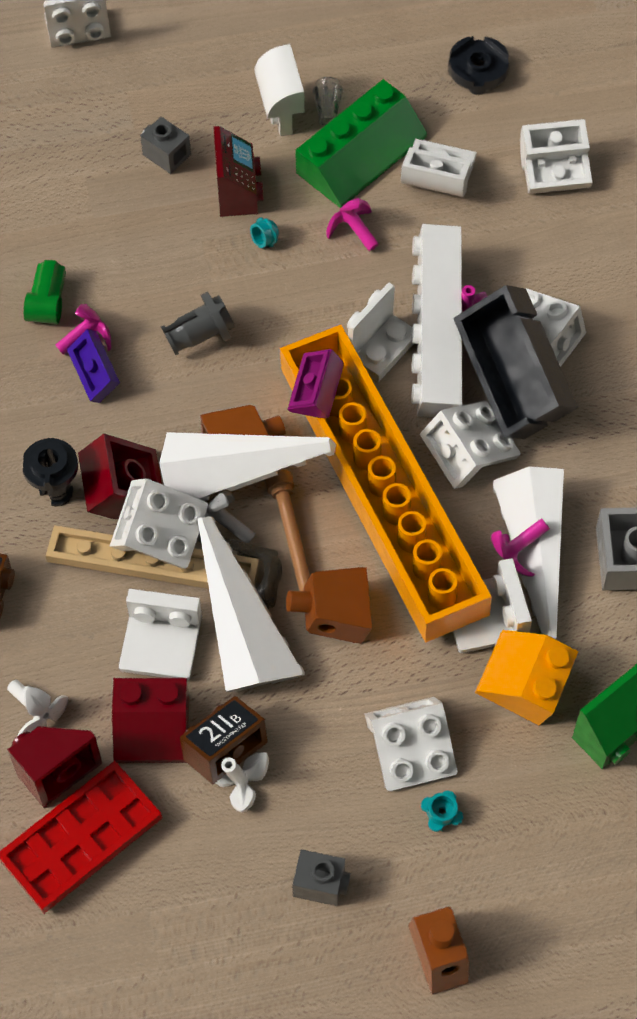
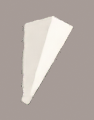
M167 432L159 464L165 486L206 501L209 500V495L225 489L234 491L278 475V470L292 465L296 467L307 465L306 460L322 454L332 456L335 453L336 443L329 437Z
M527 467L495 479L493 481V491L497 495L501 507L500 512L502 519L505 520L510 541L541 518L550 528V530L521 550L517 555V560L525 569L535 574L533 577L521 575L525 588H527L532 603L531 608L534 616L537 618L541 634L556 639L564 469Z
M214 517L198 518L226 692H237L268 683H277L304 676L303 667L294 658L287 640L281 636L271 619V613L246 571L241 568L233 555V549L230 544L225 541L217 528Z

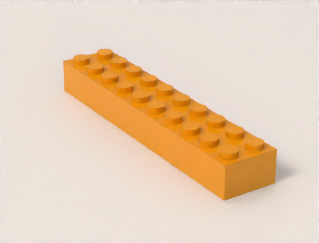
M342 325L281 347V370L292 391L304 353L332 349L344 363L329 418L305 416L316 437H329L336 443L334 455L327 456L425 643L490 616L492 596Z

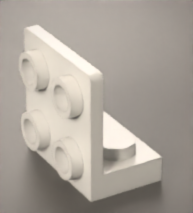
M49 0L43 3L51 48L111 37L106 0Z
M389 282L381 291L379 289L376 290L369 298L367 306L361 312H355L347 323L348 338L368 374L378 383L413 346L412 327L393 315L395 286Z
M526 289L537 313V316L532 319L541 322L561 367L586 334L581 308L578 305Z
M486 401L441 410L420 433L421 438L454 489L463 487L482 467L514 460L521 454L512 438H504L492 408Z
M147 478L132 480L110 547L121 551L135 550L176 567L186 569L200 532L198 518L205 517L208 503Z
M513 558L499 561L497 575L483 580L492 596L490 616L453 631L460 653L494 647L502 630L530 633L532 620Z
M129 589L126 599L129 620L120 657L119 670L121 672L163 678H187L188 681L191 676L202 619L200 598Z
M436 697L365 713L367 727L374 734L383 780L388 791L457 774L458 771L443 703Z

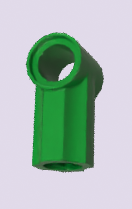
M44 260V262L37 265L32 291L27 292L23 309L25 321L59 324L62 314L61 294L66 276L65 266L58 264L54 260Z

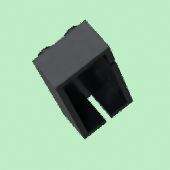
M510 285L501 287L453 319L504 438L526 439L547 427V422L559 420L578 409V406L541 322L532 319L537 316V313L527 290Z

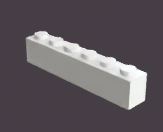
M422 224L419 236H414L412 255L418 256V265L413 266L412 285H418V294H413L412 314H418L417 324H413L412 344H417V354L413 353L412 373L417 374V384L412 385L411 402L412 404H417L418 417H435L441 410L462 406V338L453 319L462 313L461 226Z

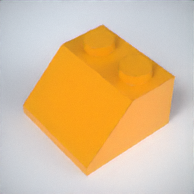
M502 630L475 693L540 725L554 713L579 651L548 635Z

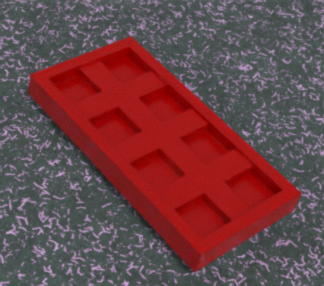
M114 760L0 851V862L42 913L45 914L162 819V813Z

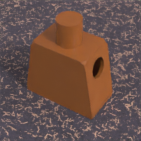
M253 405L200 415L202 434L282 436L286 434L284 423L279 415L262 421Z
M367 567L312 573L304 585L303 591H288L286 596L287 611L305 613L306 630L311 634L362 644L372 630Z
M449 906L414 917L408 924L431 995L468 984L469 957L452 908ZM448 967H455V969L452 971L442 972L444 969Z

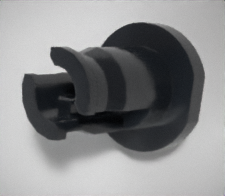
M46 438L36 441L27 448L23 455V475L26 481L34 488L39 489L40 496H44L46 491H48L51 506H62L69 502L74 492L73 486H70L71 481L75 478L78 471V459L75 450L70 444L57 438Z

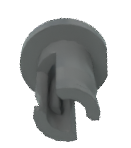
M208 291L201 294L204 305L179 317L167 327L165 325L161 326L175 355H178L179 351L185 348L194 347L220 334L224 342L232 339L229 330L235 328V325L219 295L212 298Z

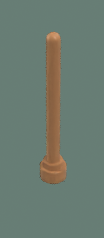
M278 470V475L265 479L268 493L274 499H277L299 591H303L310 573L290 498L293 493L294 482L290 471Z

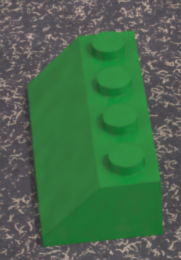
M382 79L295 150L296 174L341 208L404 157L409 147H413L415 139L424 140L427 137V132L407 97L386 80Z
M637 664L579 712L572 739L601 769L611 762L615 765L620 763L630 753L631 749L629 747L637 741Z

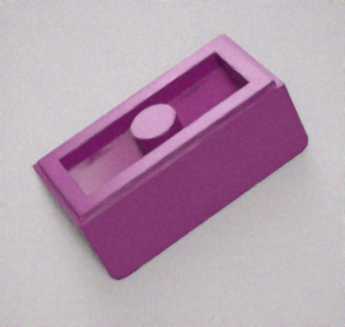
M332 349L303 354L287 409L289 412L318 418H329L344 366L343 361Z

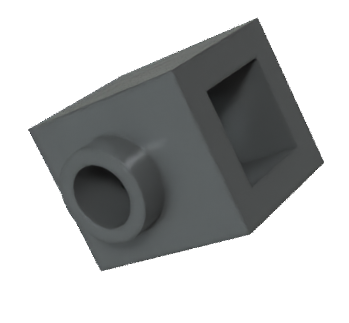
M162 116L153 124L148 125L140 135L143 156L170 174L191 156L189 135Z
M301 849L292 884L293 897L337 906L340 894L347 896L351 873L345 872L346 859Z

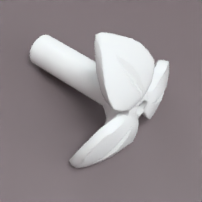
M19 680L11 681L7 688L26 707L28 713L33 716V719L21 728L17 736L27 731L31 732L38 726L47 727L46 720L48 718L52 721H57L64 713L68 703V697L62 695L57 697L50 705L51 699L46 692L39 688L24 686Z
M266 752L255 753L248 757L244 762L243 769L233 758H225L222 761L221 767L226 775L217 781L216 784L220 787L236 785L230 795L231 805L238 812L243 813L247 811L255 801L256 792L247 783L248 781H261L264 778L269 765V757Z

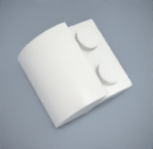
M287 44L269 50L260 57L255 65V75L267 118L271 120L272 125L277 124L280 137L293 134L292 114L304 112V90L291 45Z
M585 119L522 125L520 153L522 170H525L528 194L591 188L593 182L588 158L590 147Z
M415 139L413 147H409L402 165L401 183L464 197L475 163L476 152Z

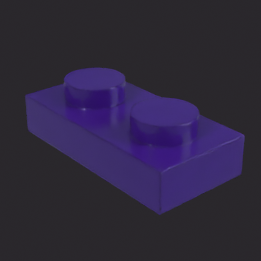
M87 329L67 351L89 400L100 403L120 384V381L97 331Z

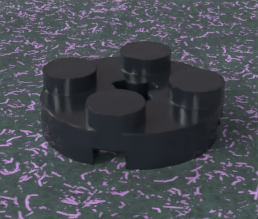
M474 36L463 38L451 48L448 73L458 85L469 89L475 95H482L487 90L499 86L506 79L509 71L508 51L503 44L491 37L484 36V40H474ZM473 61L477 63L483 61L485 63L483 66H476L473 64Z

